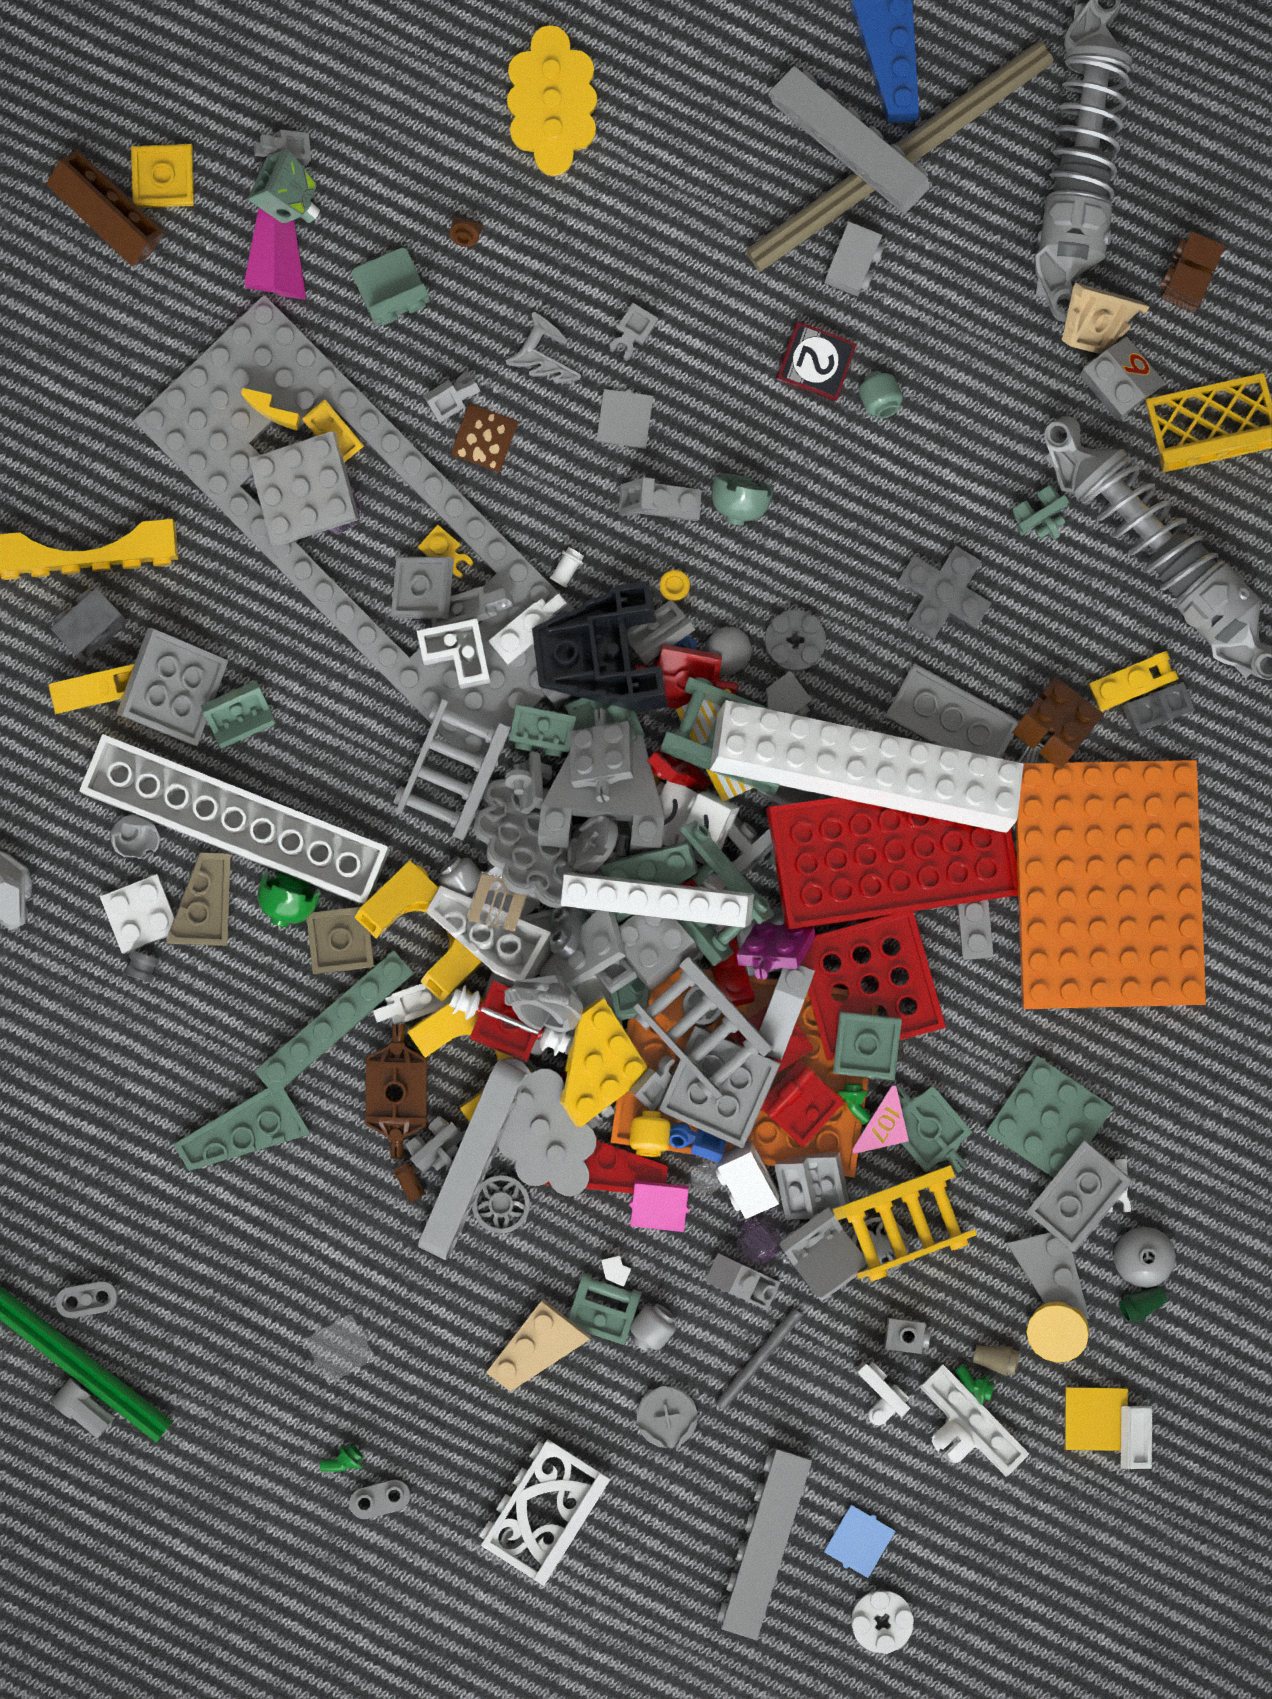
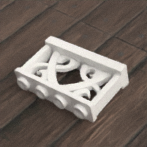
M549 1439L544 1444L540 1441L537 1443L529 1456L534 1460L528 1471L524 1468L520 1470L513 1481V1484L517 1486L511 1497L505 1494L496 1509L501 1514L495 1523L488 1521L479 1536L484 1539L481 1544L482 1547L543 1586L610 1481L609 1477ZM557 1457L562 1460L565 1467L563 1480H556L557 1469L554 1466L551 1474H545L542 1471V1465L547 1458ZM571 1464L593 1477L595 1480L592 1485L569 1480ZM535 1472L537 1479L541 1483L524 1489ZM559 1491L557 1507L561 1516L568 1522L565 1528L554 1524L544 1525L532 1533L527 1516V1500L543 1493ZM565 1491H571L568 1498L576 1500V1506L572 1509H567L563 1505ZM516 1502L517 1520L505 1519ZM510 1527L513 1529V1536L508 1538V1540H516L522 1535L524 1542L517 1548L505 1549L500 1545L498 1535L503 1528ZM547 1531L554 1535V1541L551 1544H545L543 1538L539 1543L535 1540L540 1534ZM528 1548L541 1566L536 1571L514 1556Z

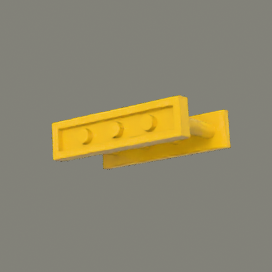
M951 1165L832 1209L837 1221L847 1218L849 1223L852 1222L869 1267V1269L856 1273L858 1279L869 1277L870 1282L888 1276L887 1269L947 1246H950L952 1251L969 1245L967 1239L976 1236V1231L974 1229L961 1233L944 1188L947 1187L946 1180L955 1177ZM927 1187L930 1192L934 1193L950 1238L934 1243L918 1197H920L919 1190ZM900 1197L903 1203H907L923 1248L911 1253L906 1251L891 1207H893L892 1201ZM874 1208L876 1213H880L896 1257L880 1264L864 1221L866 1217L864 1211Z

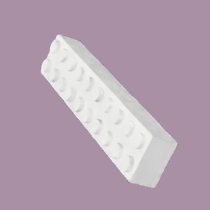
M726 700L717 714L710 770L1007 833L1018 818L1023 763Z
M104 734L101 736L79 790L84 795L132 814L140 815L152 822L362 905L371 898L390 851L385 845Z

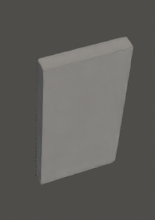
M915 663L884 717L934 745L1000 759L1014 736L1012 731L1020 722Z

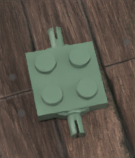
M899 1085L897 1091L903 1097L901 1098L898 1094L909 1139L908 1142L901 1143L902 1146L925 1172L938 1162L946 1159L958 1173L961 1172L963 1169L959 1164L963 1168L968 1166V1164L956 1151L961 1142L973 1132L934 1086H931L922 1095L911 1099L901 1085Z

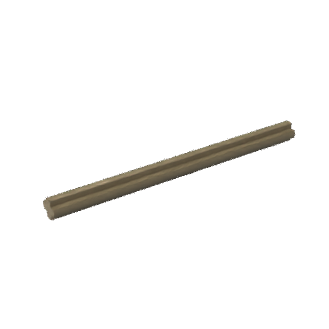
M1041 41L1036 42L900 139L895 145L905 153V159L911 164L1053 64L1054 59L1051 53ZM856 173L851 174L746 249L748 258L759 272L763 271L875 191V189Z

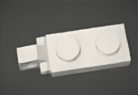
M558 594L547 604L543 599L533 603L488 642L505 663L510 665L534 645L532 628L555 617L559 611L567 606L565 600Z
M419 984L393 993L392 996L385 998L387 1006L373 1010V1014L377 1023L392 1018L394 1023H405L435 1012L451 1001L454 992L442 1003L423 984Z

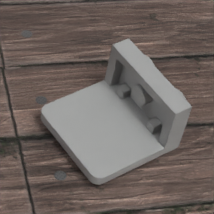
M829 1207L812 1216L809 1222L798 1230L790 1232L779 1243L789 1261L820 1300L828 1298L857 1276L856 1273L868 1268L865 1256L843 1230Z

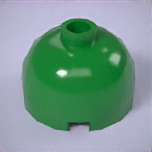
M270 872L262 874L257 893L258 903L263 913L271 918L270 922L272 924L287 927L288 923L298 924L313 914L321 895L318 888H316L314 893L309 890V883L284 873H277L276 878H268Z

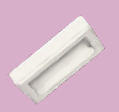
M1121 1406V1469H1152V1406Z

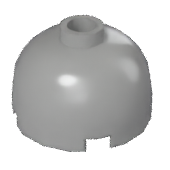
M1145 1226L1130 1229L1124 1233L1116 1243L1113 1255L1114 1264L1121 1278L1133 1286L1143 1288L1157 1286L1165 1281L1174 1269L1176 1258L1173 1243L1167 1235L1156 1228Z

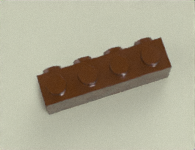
M79 150L62 158L46 182V185L132 267L151 255L165 233Z

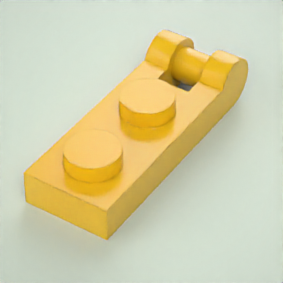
M1164 651L1089 683L1088 687L1098 710L1103 712L1178 680L1179 677L1176 670L1172 671L1168 662L1170 660L1168 652ZM1157 666L1161 676L1153 679L1149 669Z

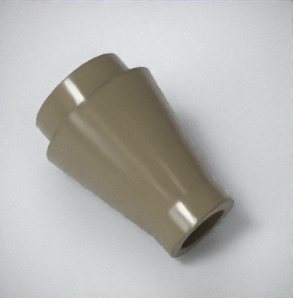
M977 1345L973 1363L985 1366L1005 1376H1008V1374L1016 1375L1020 1351L1014 1350L1013 1346Z

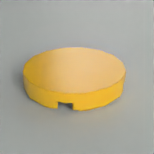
M1060 1301L1048 1302L1038 1307L1032 1314L1027 1328L1028 1342L1034 1352L1045 1360L1053 1362L1070 1361L1079 1356L1086 1347L1089 1336L1088 1321L1076 1307L1073 1308L1067 1305V1303Z

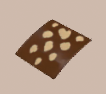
M469 404L451 455L490 470L501 472L519 422Z

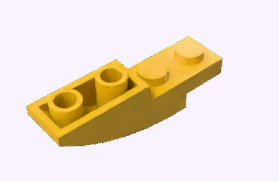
M134 664L48 684L55 714L122 699Z

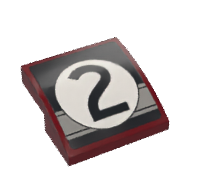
M795 322L775 379L797 389L808 390L828 400L837 401L857 344L818 328Z

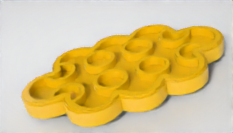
M549 25L535 32L531 40V51L517 54L509 63V79L514 87L507 96V106L510 113L515 117L510 127L513 143L523 151L534 152L536 166L541 172L550 176H558L564 174L571 167L573 150L585 149L595 138L596 126L591 114L597 106V95L590 85L594 75V66L590 57L582 51L570 50L569 38L564 30L557 26Z

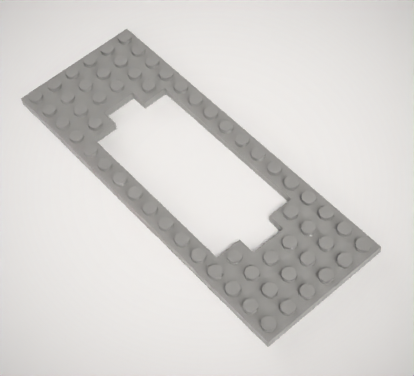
M265 295L133 420L431 724L433 720L429 719L432 707L435 701L441 703L444 697L450 699L447 710L490 728L492 725L498 727L500 721L512 725L516 705L535 708L546 697L542 693L543 688L539 686L534 645L510 665H507L488 641L533 603H537L541 599L547 604L559 594L565 600L567 606L559 611L556 616L565 611L569 613L575 610V608ZM242 388L271 394L274 398L273 408L298 413L300 418L325 399L363 440L496 573L484 587L486 589L494 588V590L506 588L513 595L514 606L502 611L497 610V615L491 616V618L483 620L479 624L491 683L460 689L454 659L424 665L420 648L409 658L295 541L277 547L271 546L262 508L242 486L253 476L249 458L260 455L251 444L273 421L259 414L243 399L241 395ZM301 419L299 426L303 428L306 424ZM441 721L437 730L451 745L479 756L480 753L486 755L490 744L485 742L486 739L444 721Z

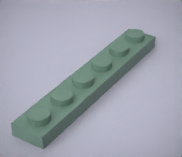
M392 951L255 1070V1074L274 1095L278 1094L379 1006L385 998L389 997L414 975L413 971L395 951Z

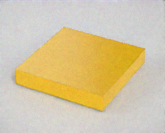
M192 144L131 146L133 202L139 208L194 206Z
M1065 1387L1064 1449L1121 1451V1406H1128V1388Z

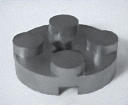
M789 610L774 617L765 635V648L769 657L782 669L792 672L804 671L817 663L826 645L825 631L819 619L802 610ZM794 632L798 633L799 637L804 638V643H800L798 649H793L792 644L786 641V638L792 637Z

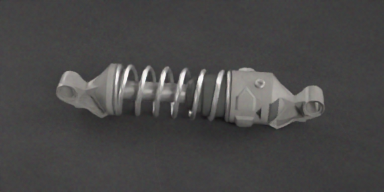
M1089 0L1086 6L1075 5L1073 23L1070 25L1064 41L1066 50L1065 63L1067 67L1074 72L1083 74L1084 80H1067L1062 84L1066 90L1082 93L1081 103L1070 102L1059 106L1064 113L1078 115V125H1061L1056 131L1060 135L1076 138L1073 147L1058 148L1053 151L1056 157L1061 158L1060 166L1056 168V171L1049 174L1055 180L1054 189L1046 197L1042 231L1038 234L1040 246L1034 260L1035 272L1038 277L1036 297L1046 298L1053 316L1062 322H1066L1068 311L1060 310L1057 303L1062 299L1071 300L1073 291L1071 283L1081 273L1105 259L1107 245L1111 243L1109 230L1113 205L1110 199L1113 197L1114 192L1109 185L1110 178L1117 173V169L1109 158L1116 155L1120 150L1118 142L1111 136L1123 128L1122 121L1114 113L1122 110L1126 105L1125 98L1118 90L1124 88L1129 83L1127 73L1131 71L1132 58L1112 37L1106 26L1118 15L1121 0H1111L1114 4L1111 9L1101 8L1098 4L1101 0ZM1123 77L1124 81L1121 84L1108 87V78ZM1106 93L1117 97L1120 100L1119 106L1104 109ZM1104 115L1117 122L1115 129L1101 132ZM1100 138L1113 144L1114 150L1109 153H1104L1100 150Z
M1063 416L1050 423L1044 433L1049 454L1045 458L1056 469L1061 491L1073 494L1078 500L1080 499L1081 503H1087L1102 493L1109 503L1098 514L1097 521L1104 520L1117 510L1125 520L1114 531L1113 538L1120 537L1131 528L1141 536L1129 549L1128 555H1135L1148 545L1155 553L1145 566L1144 573L1155 570L1159 574V580L1162 582L1160 590L1168 589L1177 599L1175 606H1178L1177 609L1184 616L1186 623L1193 626L1210 644L1213 658L1224 664L1234 666L1245 679L1252 674L1262 679L1272 680V667L1267 662V657L1272 658V646L1262 644L1259 639L1261 599L1244 582L1243 576L1235 572L1228 563L1225 564V561L1221 560L1218 562V553H1210L1202 545L1203 536L1195 535L1191 537L1188 533H1182L1186 527L1187 518H1178L1166 526L1161 523L1171 508V501H1162L1148 508L1146 503L1155 492V484L1147 483L1134 491L1130 489L1139 475V466H1131L1125 469L1130 463L1131 457H1128L1129 454L1124 449L1098 450L1083 447L1080 439V425L1071 416ZM1059 426L1066 430L1067 438L1060 436L1058 432ZM1133 472V474L1126 483L1121 479L1129 473ZM1148 490L1144 498L1140 500L1137 495ZM1164 507V509L1158 517H1156L1153 514L1157 510ZM1180 524L1172 535L1169 530Z

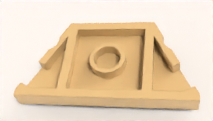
M1075 283L1062 341L1071 347L1102 354L1131 328L1127 322L1138 311L1144 315L1148 311L1149 306L1140 300Z

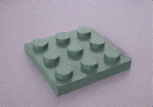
M1036 1056L985 1133L1054 1178L1084 1141L1089 1143L1092 1141L1114 1107L1039 1056Z

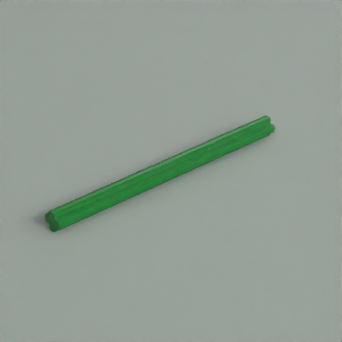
M0 1286V1320L153 1441L158 1442L173 1423L172 1420Z

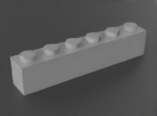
M793 66L769 91L773 105L904 215L929 190L928 173L918 163L911 164L905 159V153L897 145L892 144L890 146L886 143L879 130L874 126L868 128L861 122V117L851 107L844 108L838 103V97L831 90L820 88L817 85V80L808 71L804 70L801 72L797 67Z
M775 1448L774 1454H767L763 1471L768 1472L765 1483H759L754 1496V1501L759 1502L756 1513H749L744 1529L749 1531L746 1544L740 1542L735 1560L740 1561L737 1574L731 1572L726 1590L731 1591L728 1603L722 1602L717 1620L722 1621V1630L754 1640L758 1639L812 1463L810 1458Z

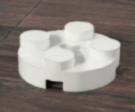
M886 1590L875 1591L865 1594L855 1604L852 1611L851 1626L856 1639L864 1648L872 1652L888 1654L898 1650L908 1641L913 1630L914 1618L909 1605L900 1595ZM885 1613L890 1616L888 1618L890 1626L887 1629L884 1627L880 1630L876 1629L877 1622L874 1619L875 1616L878 1614L882 1617Z

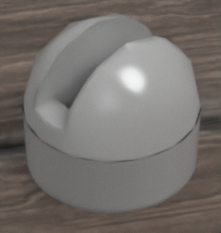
M508 1528L501 1537L503 1547L505 1549L517 1548L524 1542L522 1535L510 1547L506 1543L509 1541L508 1538L513 1536V1529Z

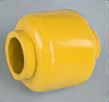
M642 1111V1116L633 1118L631 1120L629 1143L633 1149L637 1150L636 1154L648 1157L661 1156V1152L669 1148L670 1122L667 1119L661 1118V1112Z

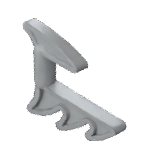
M533 312V329L520 351L515 356L507 359L506 364L515 367H531L540 364V367L529 371V375L539 377L561 373L553 378L555 383L580 380L581 375L535 350L543 334L562 345H566L567 340L548 320Z

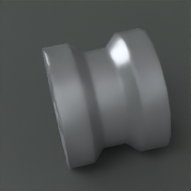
M131 950L129 954L131 961L129 966L124 969L123 974L153 983L154 976L152 973L160 960Z

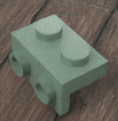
M257 680L200 705L220 748L235 744L239 740L261 732L276 723Z

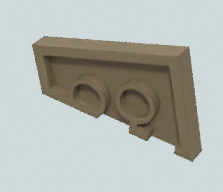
M198 853L165 944L227 946L231 854Z

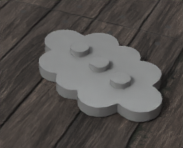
M505 779L490 782L483 795L485 808L478 813L474 823L476 836L482 842L488 844L486 851L488 861L493 866L503 870V882L514 893L522 895L535 893L541 903L548 907H565L561 906L564 875L571 872L579 873L568 863L567 852L569 848L538 845L541 809L534 808L529 814L521 813L519 795L515 794L514 789L505 785Z
M516 1058L503 1059L502 1061L527 1072L528 1076L499 1142L500 1152L505 1157L516 1160L515 1170L523 1183L530 1186H540L550 1182L556 1192L564 1196L580 1194L589 1182V1171L584 1160L593 1154L596 1147V1136L593 1129L588 1124L583 1125L581 1128L575 1127L560 1103L562 1089L564 1090L565 1085L562 1077L556 1071L550 1068H540L530 1072L528 1067Z

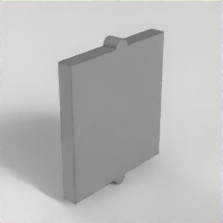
M604 389L596 442L615 444L619 448L629 446L646 449L653 396L632 393L630 389L626 390V392Z

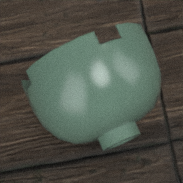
M721 473L720 476L717 474L714 476L711 496L718 512L727 516L726 522L742 526L745 521H754L764 515L771 503L774 488L761 481L760 487L756 486V483L752 482V478L747 476Z

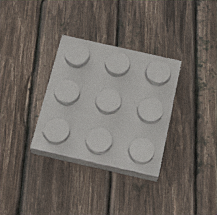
M331 431L249 458L271 546L277 547L359 520L336 432Z
M148 628L116 714L190 745L198 746L207 721L200 705L215 699L229 660L156 629Z
M696 1025L684 1050L685 1053L689 1055L712 1032ZM724 1038L696 1065L710 1078L743 1046ZM760 1053L756 1056L752 1055L718 1086L723 1095L717 1100L714 1095L709 1099L700 1090L697 1084L701 1081L680 1060L659 1111L743 1149L781 1063L767 1056L763 1057Z

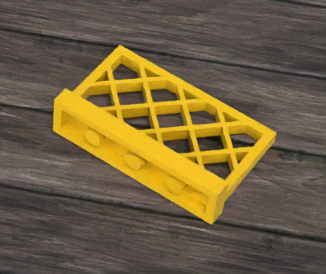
M1264 373L1153 397L1145 401L1160 456L1159 462L1162 473L1272 448V400ZM1259 383L1262 394L1257 401L1242 394L1247 385ZM1226 391L1234 396L1227 408L1212 400L1217 392ZM1195 397L1205 403L1197 415L1182 407L1188 398ZM1237 399L1253 407L1246 419L1230 411ZM1262 400H1264L1265 407L1260 404ZM1166 404L1175 409L1167 422L1156 415L1154 406ZM1208 405L1223 413L1216 426L1201 418ZM1257 409L1268 415L1270 425L1258 427L1249 422ZM1178 412L1194 420L1187 432L1171 424ZM1227 416L1242 424L1237 432L1229 434L1220 428ZM1197 422L1212 430L1208 439L1199 440L1190 435ZM1159 424L1164 426L1162 431L1160 430ZM1168 429L1183 437L1177 446L1165 448L1163 436Z

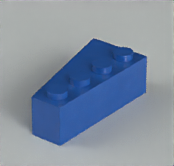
M851 0L850 9L867 57L869 70L874 79L886 123L917 122L919 104L913 1Z

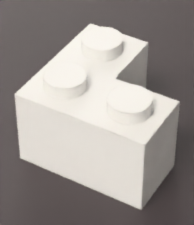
M477 619L417 631L424 665L454 659L460 689L491 683Z

